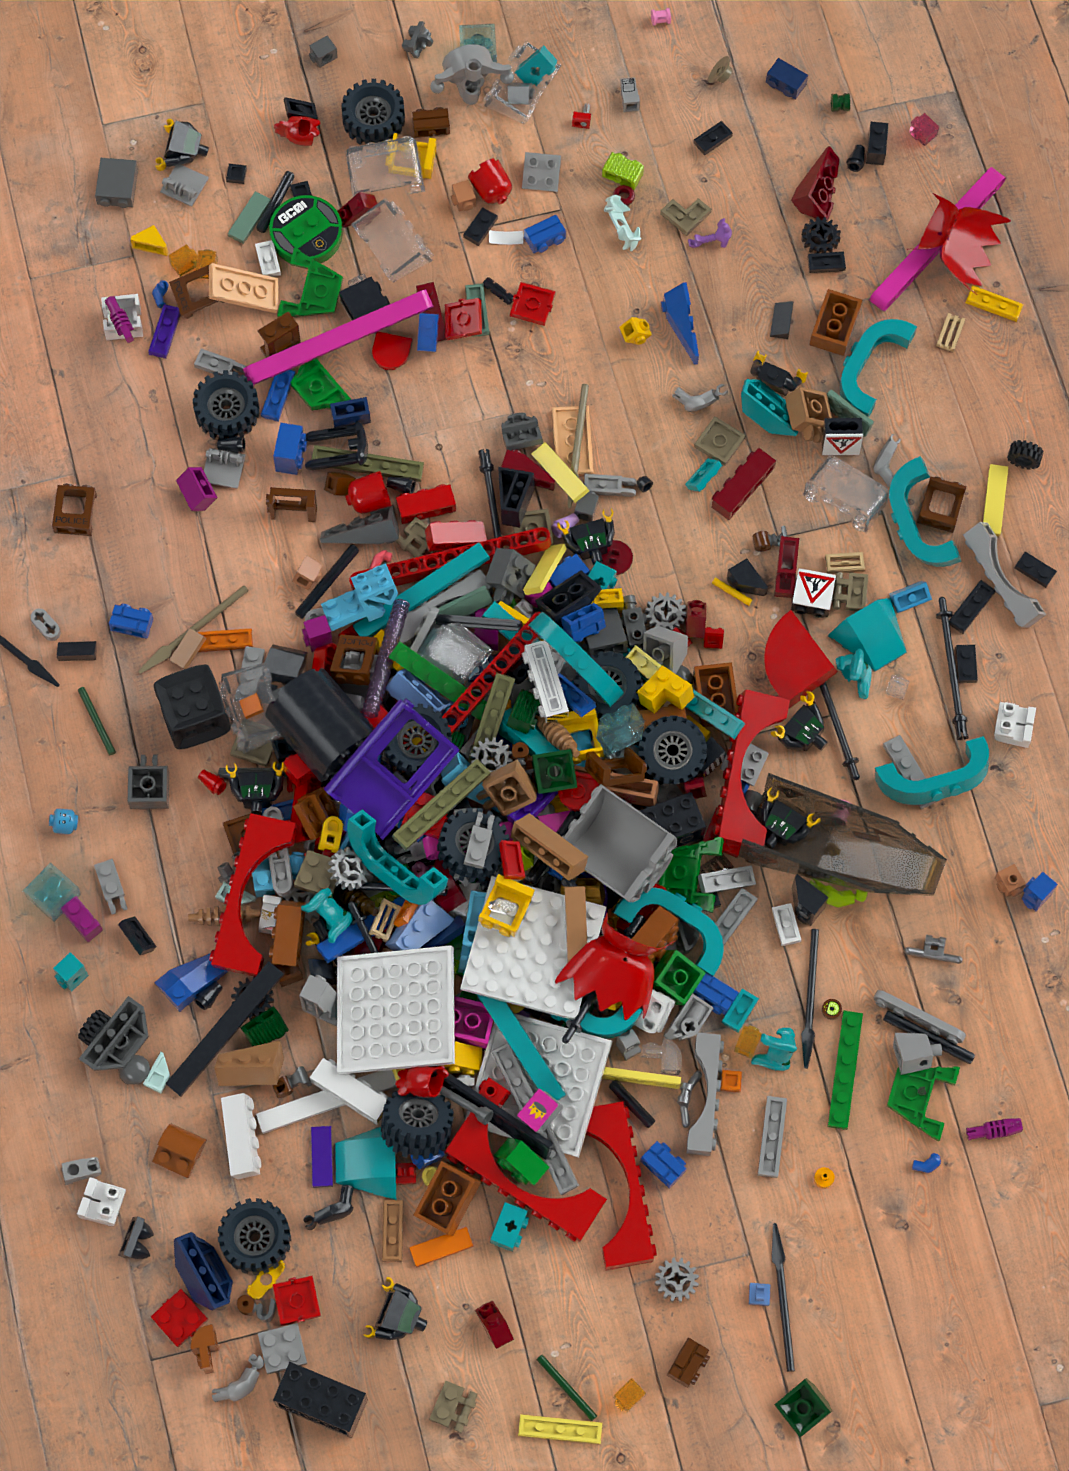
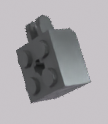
M496 548L486 576V582L496 589L493 596L494 601L497 603L502 601L510 606L513 598L524 599L525 593L523 589L536 566L514 549Z
M158 754L152 757L153 766H146L147 757L146 755H141L140 766H129L128 768L129 808L169 809L170 772L168 766H158Z

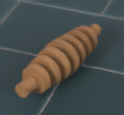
M535 716L538 719L537 726L553 746L560 751L571 749L573 757L579 756L580 752L577 750V743L563 725L555 720L546 723L544 717Z
M222 905V912H225L226 905ZM214 906V912H211V907L206 908V913L203 912V909H199V912L195 914H188V921H197L200 925H204V921H207V925L212 926V920H215V926H220L219 920L222 912H219V906ZM241 906L242 923L243 918H246L247 922H251V919L261 917V909L252 910L250 906H246V910H243Z

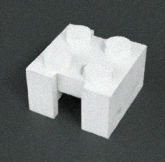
M138 294L115 296L120 308L125 310L134 330L130 331L133 338L143 337L140 316H138L141 315ZM102 297L104 318H108V322L107 319L103 320L106 340L125 339L124 335H118L110 319V311L105 304V299L108 297Z

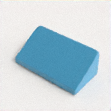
M924 581L889 593L897 613L932 600L927 582Z

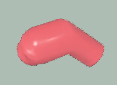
M387 550L377 553L373 557L370 568L379 566L384 561L390 562L392 553L387 552Z

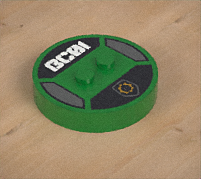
M302 195L288 199L274 211L270 220V238L274 244L275 251L288 263L291 262L294 248L312 257L320 264L324 263L337 252L342 242L343 232L340 215L332 204L320 197Z

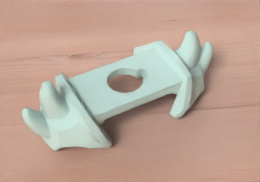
M612 195L605 199L607 205L604 208V212L609 213L617 229L619 240L625 241L623 250L630 248V251H633L638 241L642 239L640 237V228L637 227L634 233L631 231L623 215V212L630 211V208L620 200L621 196ZM617 220L621 221L623 225L620 226Z

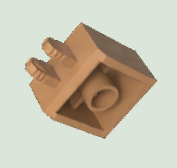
M798 387L785 396L792 430L803 432L806 441L813 440L814 443H820L823 440L824 419L832 418L827 394Z
M517 759L491 772L482 783L484 790L476 795L478 800H483L490 796L491 799L482 805L483 808L487 810L496 806L502 816H506L535 802L537 788Z

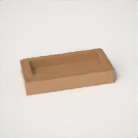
M189 628L169 660L181 668L187 669L207 638Z

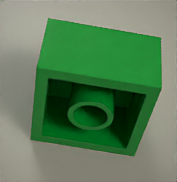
M666 950V953L654 969L653 988L676 1001L674 1005H685L702 980L705 972L678 950Z
M508 1137L493 1155L498 1160L496 1163L502 1169H507L512 1173L510 1175L512 1179L524 1185L530 1184L534 1186L549 1169V1166L521 1140Z

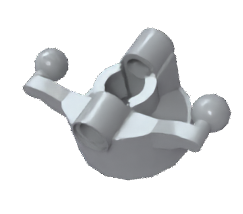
M464 45L450 51L444 57L442 63L444 72L435 75V80L431 82L430 89L432 92L439 94L444 90L443 82L450 81L457 85L463 101L466 104L473 105L478 102L481 87L485 82L484 78L488 74H501L500 80L504 84L512 83L514 74L511 72V65L492 62L490 51L480 45Z

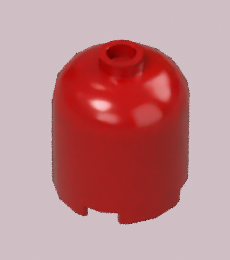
M494 158L486 160L479 164L481 168L476 172L472 170L469 173V181L485 203H498L500 205L507 201V197L512 191V183L499 159L496 161Z
M381 471L350 482L348 495H345L348 506L352 505L357 513L365 514L392 506L387 487L384 486V478Z

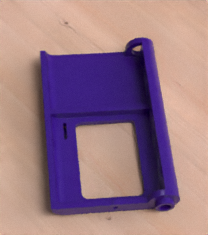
M407 698L398 700L324 787V790L331 797L340 801L354 814L364 810L375 819V833L382 840L460 750L414 710L413 707L415 705ZM410 719H413L439 742V745L407 783H402L378 762L377 758Z

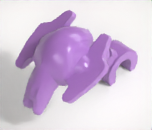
M725 218L718 222V229L715 234L708 236L694 235L695 240L688 239L689 247L695 248L705 242L718 240L721 242V248H726L732 236V230L725 223Z

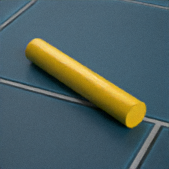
M715 577L712 581L713 585L747 606H750L753 602L752 599Z

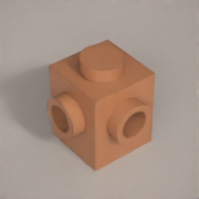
M469 180L452 184L453 195H451V200L454 206L457 205L459 212L463 210L468 211L476 207V197Z
M306 556L292 582L309 590L313 582L317 583L322 573L319 571L322 564Z
M1015 864L997 872L995 876L997 888L1000 893H1004L1006 898L1011 895L1013 897L1018 896L1023 892L1026 885Z

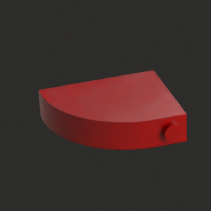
M792 610L787 612L776 623L766 643L764 664L767 677L778 694L776 697L790 700V709L800 701L801 695L805 697L808 695L806 691H814L838 671Z

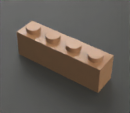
M529 813L514 822L510 837L515 841H519L520 845L570 881L584 872L588 856Z

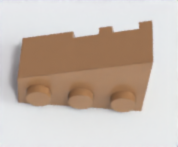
M279 1040L219 1054L214 1067L219 1086L277 1085L284 1062L281 1042Z

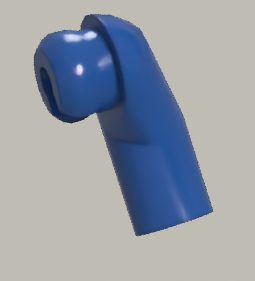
M165 280L160 281L152 292L158 308H162L166 304L163 296L167 292L169 284Z
M933 1153L925 1162L913 1160L912 1170L931 1173L940 1166V1156Z

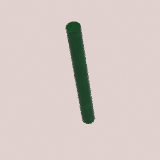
M85 687L79 688L80 697L108 754H115L116 751Z
M543 1354L536 1359L585 1415L593 1421L597 1414Z

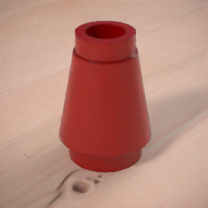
M205 769L198 775V779L212 794L220 795L226 789L227 783L224 778Z

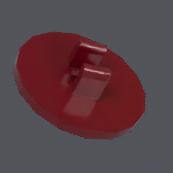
M613 540L612 545L607 548L608 553L602 555V564L616 570V575H620L630 569L633 563V553L626 543Z

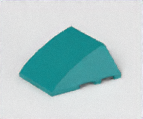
M891 598L876 600L847 617L828 634V637L836 640L845 650L848 649L853 654L856 650L861 649L864 653V662L868 663L875 672L907 653Z
M381 1127L335 1143L336 1184L349 1185L357 1190L397 1200L396 1153L393 1152V1146L388 1148L386 1140L382 1139Z

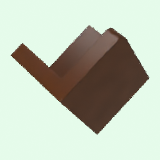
M327 472L324 490L333 495H348V486L356 478L346 473Z
M274 964L275 967L285 974L279 981L281 988L303 980L298 964L296 966Z

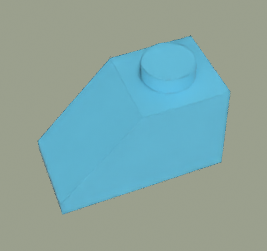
M268 857L252 873L256 898L263 897L264 895H276Z

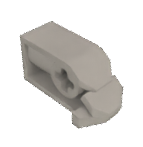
M692 993L687 1003L682 1005L664 1032L665 1039L667 1041L675 1039L681 1041L695 1036L712 1012L713 1007ZM687 1024L690 1025V1027H689L690 1031H688V1032L686 1031V1028H687L686 1025H687Z

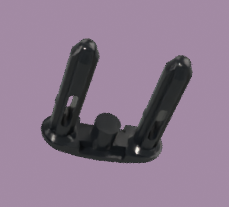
M356 421L354 425L306 433L305 441L308 442L357 435V438L348 439L349 450L357 449V452L313 459L305 464V468L313 471L357 463L362 466L368 456V440L362 423Z

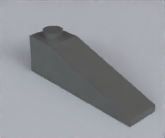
M394 506L370 512V516L365 518L358 516L348 525L342 523L321 532L320 541L321 543L355 544L393 543L399 539V528Z

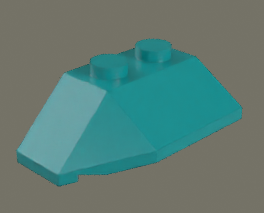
M746 379L741 392L742 412L768 433L789 436L798 435V431L792 430L786 400L761 380Z

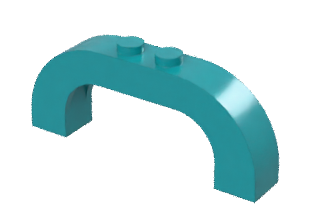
M887 319L870 326L864 332L859 342L855 341L853 344L851 356H847L844 360L843 366L845 367L840 381V396L869 417L875 408L877 399L861 391L857 384L858 376L876 346L885 342H891L907 349L915 336L917 326L898 319Z
M919 456L905 463L892 479L889 490V499L893 510L891 517L895 524L898 523L899 530H897L900 540H904L908 549L918 560L935 567L951 566L962 562L956 544L953 540L938 546L925 544L921 539L908 504V495L911 488L918 482L930 478L925 461Z
M541 612L528 625L596 691L597 695L609 707L624 694L617 683L544 612Z
M984 736L966 741L965 753L969 759V763L966 766L919 781L905 779L897 772L892 762L875 767V780L880 790L887 797L907 805H921L939 801L950 796H957L977 787L986 777L989 769V747Z
M360 810L348 819V837L357 857L362 860L361 862L369 871L405 900L417 905H424L445 890L448 878L436 868H431L418 878L388 854L376 838V820L364 810Z
M653 887L648 893L643 891L640 899L635 902H628L622 898L617 903L612 913L628 923L632 922L642 907L656 904L694 927L703 939V950L695 965L704 972L706 971L712 976L715 975L723 958V939L717 925L701 912L703 910L701 907L694 903L689 905L685 902L686 898L677 892L674 895L664 889Z
M623 1006L620 1007L616 1014L608 1018H598L587 1012L580 1024L582 1027L581 1032L604 1039L620 1036L633 1027L640 1017L642 1009L639 1008L627 1020H624ZM550 1014L557 1021L563 1020L567 1022V1020H571Z

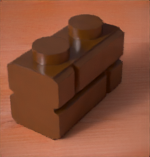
M436 107L433 110L417 109L412 112L415 138L450 134L448 108Z
M687 1338L667 1376L689 1388L690 1384L695 1385L700 1376L697 1373L700 1366L705 1368L710 1359V1356L707 1355L709 1349L691 1338Z

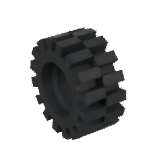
M1017 440V442L1013 441L1011 443L1007 458L1016 467L1021 466L1022 469L1025 467L1027 470L1031 468L1036 469L1040 466L1044 451L1037 444L1033 445V442L1027 443L1026 440H1023V442Z
M96 1010L95 1013L91 1014V1017L87 1018L86 1023H83L78 1039L89 1046L111 1017L101 1010Z

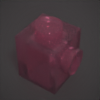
M926 113L920 117L916 116L911 121V136L922 145H927L937 137L939 126Z

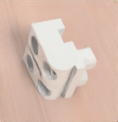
M1000 702L994 733L995 740L1028 748L1031 742L1036 708H1022L1013 703Z
M652 990L645 1018L643 1019V1007L641 1006L642 1013L634 1025L648 1033L662 1032L676 1001L660 991Z
M90 1177L84 1192L85 1197L82 1198L77 1212L78 1217L114 1226L126 1189L103 1183Z

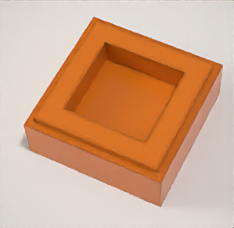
M257 693L239 701L246 719L264 712Z
M722 1070L720 1091L741 1092L742 1071Z

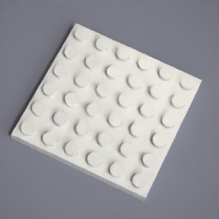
M491 876L483 908L497 877ZM525 885L535 891L515 937L511 935L510 937L503 936L499 933V930L495 928L488 929L483 927L481 922L478 923L460 990L574 1020L579 1013L583 998L574 1000V979L570 978L560 983H555L557 976L567 964L565 895ZM498 898L489 917L511 926L519 906L506 899ZM586 901L588 943L599 937L606 906Z
M451 945L337 957L338 1074L455 1064L454 948Z
M514 1014L566 1093V1096L558 1100L564 1108L550 1126L563 1153L579 1158L612 1041L583 1032H575L569 1043L565 1044L562 1042V1038L568 1028ZM495 1022L474 1088L476 1092L480 1091L478 1089L483 1080H487L488 1077L510 1091L491 1052L508 1043ZM520 1062L534 1093H536L538 1090L537 1086ZM511 1094L502 1109L527 1125L517 1116L520 1110ZM488 1123V1132L512 1138L492 1123Z

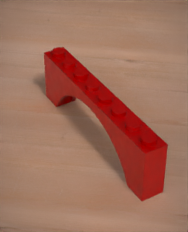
M747 689L737 697L736 705H738V712L734 716L742 720L745 725L735 739L730 737L732 745L726 756L728 767L725 768L723 773L725 783L720 790L722 800L721 805H718L716 811L718 822L715 823L713 828L715 838L722 837L724 839L723 843L755 851L764 848L767 829L754 817L746 803L741 785V768L746 750L754 737L766 727L781 723L787 718L790 703L788 699Z
M250 813L249 818H246L244 823V830L246 831L244 837H241L239 842V848H241L240 855L235 858V874H232L230 877L229 886H231L230 893H227L225 896L224 904L226 909L220 915L219 923L221 928L220 931L216 932L214 939L216 947L215 950L211 951L209 961L214 968L256 977L262 970L264 958L250 944L242 925L241 902L244 889L252 873L266 858L279 850L294 845L298 826L293 822Z
M623 1101L594 1106L585 1134L602 1143L613 1153L623 1168L629 1189V1207L624 1223L617 1234L602 1247L605 1271L651 1263L654 1261V1256H657L656 1246L651 1244L650 1236H653L652 1226L647 1224L646 1217L649 1216L648 1206L643 1204L642 1199L645 1196L643 1184H639L638 1177H641L640 1165L635 1163V1158L638 1157L636 1145L632 1146L631 1138H634L632 1126H628L627 1119L630 1118L628 1106L624 1107Z
M470 1112L445 1150V1154L448 1155L446 1159L455 1165L457 1162L462 1164L464 1171L472 1176L474 1173L481 1177L480 1181L489 1187L491 1184L498 1188L497 1192L507 1198L509 1195L514 1198L516 1205L523 1209L526 1206L532 1210L531 1214L539 1220L542 1218L549 1221L548 1225L556 1231L561 1229L566 1232L565 1237L573 1242L576 1240L580 1242L607 1200L591 1188L566 1198H545L533 1195L517 1187L501 1172L495 1163L488 1142V1124L484 1125L477 1121L475 1114Z

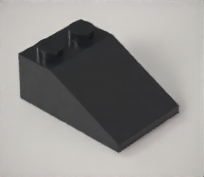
M580 570L536 599L535 602L539 612H544L563 629L561 618L590 605L602 588Z

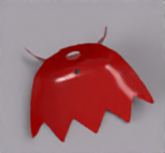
M934 194L940 202L924 231L918 249L915 250L932 249L941 246L940 258L942 263L963 285L978 295L966 283L982 286L973 270L974 267L991 266L982 246L1001 244L991 225L1008 223L1011 220L1002 215L978 208L963 207L958 209L949 200Z
M607 912L602 925L603 936L588 942L566 964L557 976L555 983L573 978L574 1000L596 990L599 1010L601 1012L621 1001L624 1020L629 1019L641 1006L643 1007L644 1019L649 1007L654 982V966L648 955L657 953L668 945L662 948H654L620 934L608 925Z

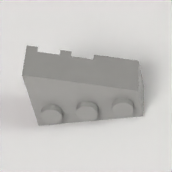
M309 975L299 995L302 1010L337 1026L336 991L322 976L316 975L314 977Z

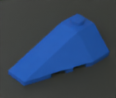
M687 282L664 294L663 301H661V310L665 312L667 321L695 365L698 364L699 353L696 334L692 332L694 330L693 316H689L691 303Z
M210 954L175 967L154 982L179 1012L194 1001L196 994L214 981L217 982L228 972L214 968L209 961Z

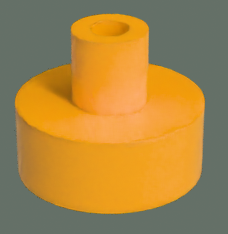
M827 1167L819 1168L814 1175L815 1184L822 1189L829 1188L835 1179L833 1171Z

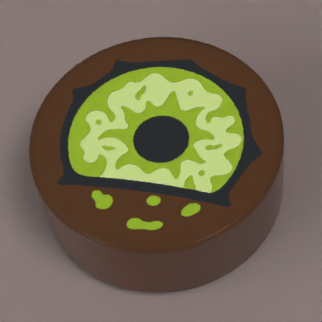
M828 999L822 1006V1014L830 1020L838 1018L842 1012V1005L836 999Z

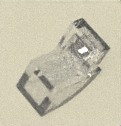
M663 1038L662 1046H658L657 1043L653 1042L642 1045L641 1057L661 1058L660 1074L680 1075L682 1055L679 1047L673 1041Z

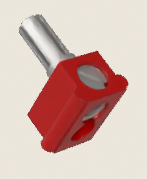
M587 103L584 104L583 112H573L572 127L590 129L591 114L589 113V104L588 106Z

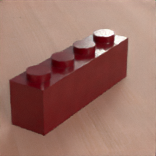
M760 448L755 452L752 451L746 458V463L744 465L740 464L737 467L732 479L729 477L723 484L724 488L721 491H716L712 496L711 508L727 520L733 517L775 469L776 460Z

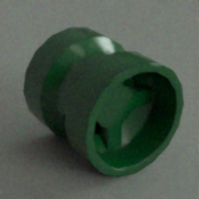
M831 94V111H850V94Z

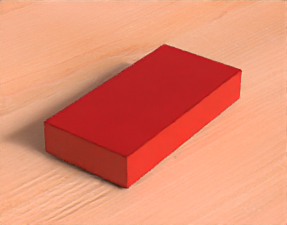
M501 840L499 847L504 879L523 880L525 878L520 842Z

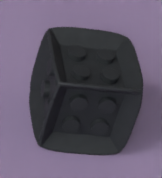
M209 665L193 666L167 675L154 683V691L176 749H186L206 743L225 735L231 730L230 721L225 713L219 688Z

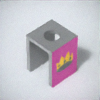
M538 1089L517 1116L536 1133L543 1134L564 1107L549 1093Z

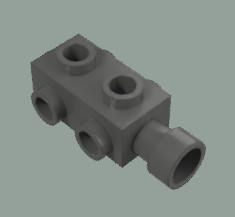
M627 595L623 597L625 610H622V617H620L625 630L627 645L631 650L635 645L643 650L644 632H646L645 624H647L646 614L642 613L641 607L636 608L635 595ZM637 633H639L641 636H640V637H635L634 635H636Z

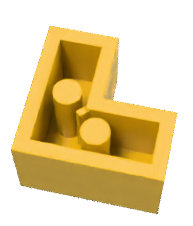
M663 665L637 691L640 704L654 714L666 701L682 710L694 698L692 684Z
M455 1042V1064L442 1066H445L449 1073H462V1075L474 1076V1073L480 1071L482 1065V1048Z

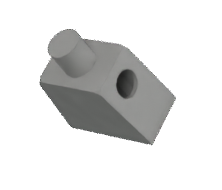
M895 1033L893 1049L901 1075L928 1069L932 1066L933 1056H942L941 1044L930 1045L926 1034Z

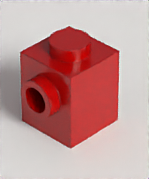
M490 1077L487 1080H483L478 1088L480 1090L479 1094L500 1108L503 1107L512 1094Z

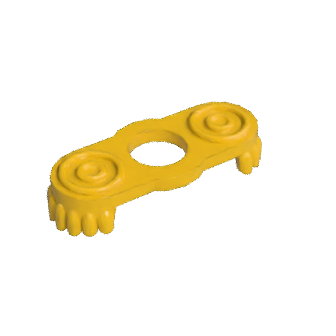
M282 1260L278 1262L279 1266L276 1269L272 1266L269 1268V1272L265 1273L272 1277V1282L269 1285L261 1283L260 1278L264 1272H259L251 1286L248 1285L247 1294L254 1300H259L273 1287L272 1284H276V1280L285 1269V1263Z

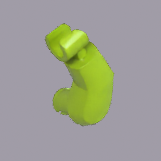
M817 878L809 881L810 884L829 897L827 904L839 908L854 904L855 899L863 902L867 898L868 892L865 891L863 886L857 887L856 893L853 894L851 890L837 891L830 885L825 886Z

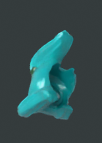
M858 649L854 654L837 657L835 659L837 669L841 671L843 677L848 682L851 680L857 681L859 698L867 699L871 685L872 669L868 663L864 662L862 650Z
M330 888L321 889L308 904L301 906L302 911L313 912L316 910L326 920V927L329 930L328 941L330 943H334L336 938L347 929L353 920L352 914L347 910H343L333 899Z
M788 1027L779 1028L776 1034L780 1035L781 1038L772 1037L764 1033L761 1034V1042L769 1046L767 1054L755 1055L751 1063L772 1070H788L791 1063L790 1059L797 1050L793 1029Z

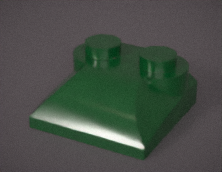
M571 749L532 755V766L538 794L577 788Z
M807 1378L774 1404L800 1438L833 1412L825 1397Z

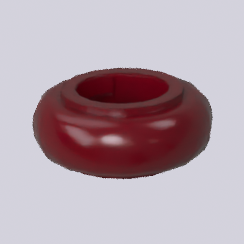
M621 185L614 190L613 195L619 196L621 193L629 195L628 198L620 199L627 206L632 204L635 199L634 190L627 185Z

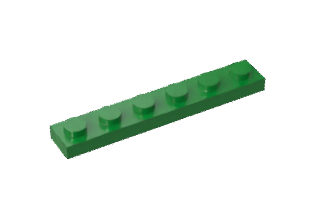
M401 641L397 643L388 656L454 703L467 689V687ZM471 691V694L474 697H479L477 694ZM483 699L471 715L481 721L487 701ZM461 703L458 705L460 707H463L466 711L469 709L468 705L465 703Z
M843 1011L827 1127L848 1129L863 1013Z

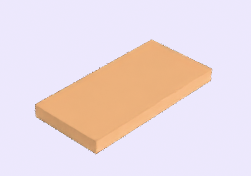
M211 263L209 265V299L277 313L279 310L278 278Z
M579 406L552 407L555 453L571 470ZM586 406L578 467L579 476L594 474L589 406Z

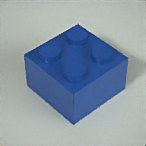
M280 422L273 455L276 472L298 475L299 469H302L304 461L302 452H306L307 449L306 433H303V426Z

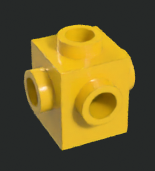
M631 317L619 326L626 343L641 345L652 335L646 319Z

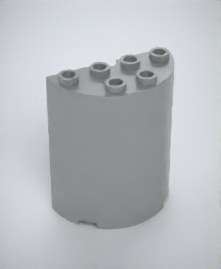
M600 784L591 793L589 802L581 807L580 818L578 820L574 819L570 823L568 832L562 837L588 856L585 871L628 902H635L640 899L643 891L648 893L661 878L672 860L673 854L671 851L677 846V839L674 835Z

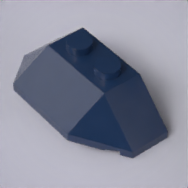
M193 1232L175 1238V1267L194 1302L212 1311L229 1304L233 1281L214 1246L197 1237Z

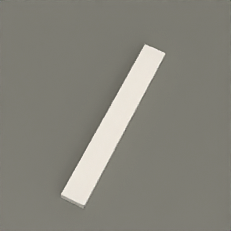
M392 1070L377 1071L357 1078L360 1082L364 1080L372 1086L371 1089L377 1093L396 1087V1079ZM323 1090L257 1113L256 1116L264 1134L344 1106L345 1104Z

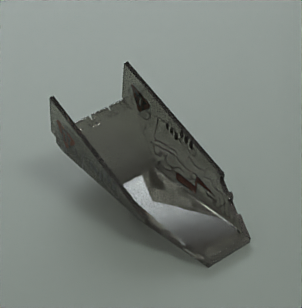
M768 773L764 788L765 792H763V798L760 803L761 807H763L765 799L768 798L767 791L772 787L770 791L772 796H776L778 790L780 792L774 801H781L806 818L808 815L815 813L812 816V821L816 822L818 818L821 821L813 825V829L804 840L794 844L788 843L786 846L778 842L773 849H770L766 845L761 846L743 839L739 857L757 866L795 875L798 874L799 876L870 893L934 896L947 859L931 846H926L913 832L911 834L904 829L900 822ZM759 807L754 817L761 823L762 808Z

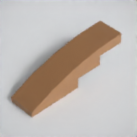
M585 886L565 887L567 963L587 944Z

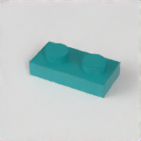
M707 458L685 483L688 490L700 492L723 465L719 460Z
M742 988L721 1023L739 1033L759 998Z

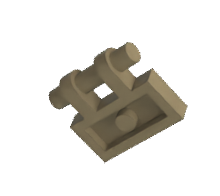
M415 517L404 529V533L408 537L404 539L399 536L396 543L400 545L401 549L414 555L413 558L424 556L425 552L428 551L425 530L428 525ZM413 541L417 542L421 547L419 549L412 545Z
M836 572L834 594L831 600L833 602V609H840L841 603H846V610L859 611L863 609L866 605L868 574L850 572L849 579H843V573ZM842 587H848L847 595L842 594Z
M445 1381L429 1420L449 1428L451 1421H455L457 1424L454 1430L462 1433L464 1426H467L469 1422L468 1416L471 1409L475 1408V1400L478 1394L470 1391L468 1398L462 1397L465 1388ZM458 1404H463L464 1407L461 1414H455Z

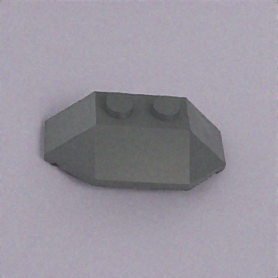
M128 996L80 1056L79 1060L94 1071L125 1068L149 1037L144 1007Z

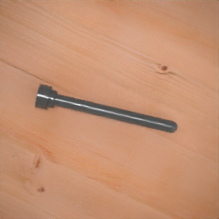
M442 1086L440 1094L475 1114L477 1121L484 1125L491 1121L493 1117L492 1110L487 1107L479 1108Z

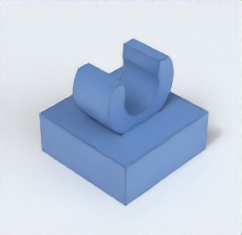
M750 1283L749 1305L769 1306L770 1284Z

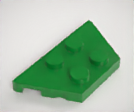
M317 358L301 365L298 374L290 382L291 387L312 411L330 408L331 403L351 400Z

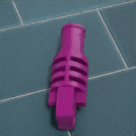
M115 296L106 298L105 304L110 311V319L118 335H124L127 343L134 341L130 332L134 328L125 310L120 308Z
M1020 1118L983 1123L982 1126L966 1128L968 1141L984 1137L988 1140L1008 1137L1023 1131Z

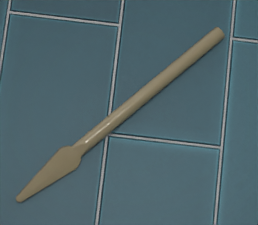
M582 384L571 463V471L578 478L589 389L588 384ZM568 496V508H571L573 500Z
M245 585L190 628L196 632L246 594L248 592ZM187 631L168 646L160 647L139 670V674L168 659L172 651L178 647Z

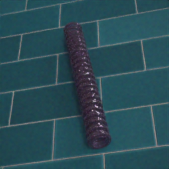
M395 599L393 601L383 641L381 642L382 646L380 647L374 672L372 673L373 677H371V682L369 683L365 703L361 711L363 715L369 718H376L379 715L381 701L383 700L384 691L386 690L391 673L390 670L394 663L388 656L400 641L402 629L406 622L405 619L407 618L410 604L403 599Z

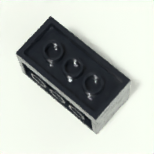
M692 792L640 810L642 814L676 837L677 846L675 848L686 845L690 846L703 841L706 825Z
M290 1361L273 1398L277 1408L349 1438L353 1437L368 1401L365 1392Z

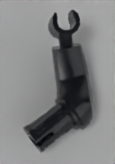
M342 1185L339 1202L314 1212L315 1217L306 1215L303 1221L305 1223L312 1221L311 1224L305 1226L306 1229L313 1230L316 1227V1223L321 1225L350 1215L354 1209L351 1204L354 1187Z

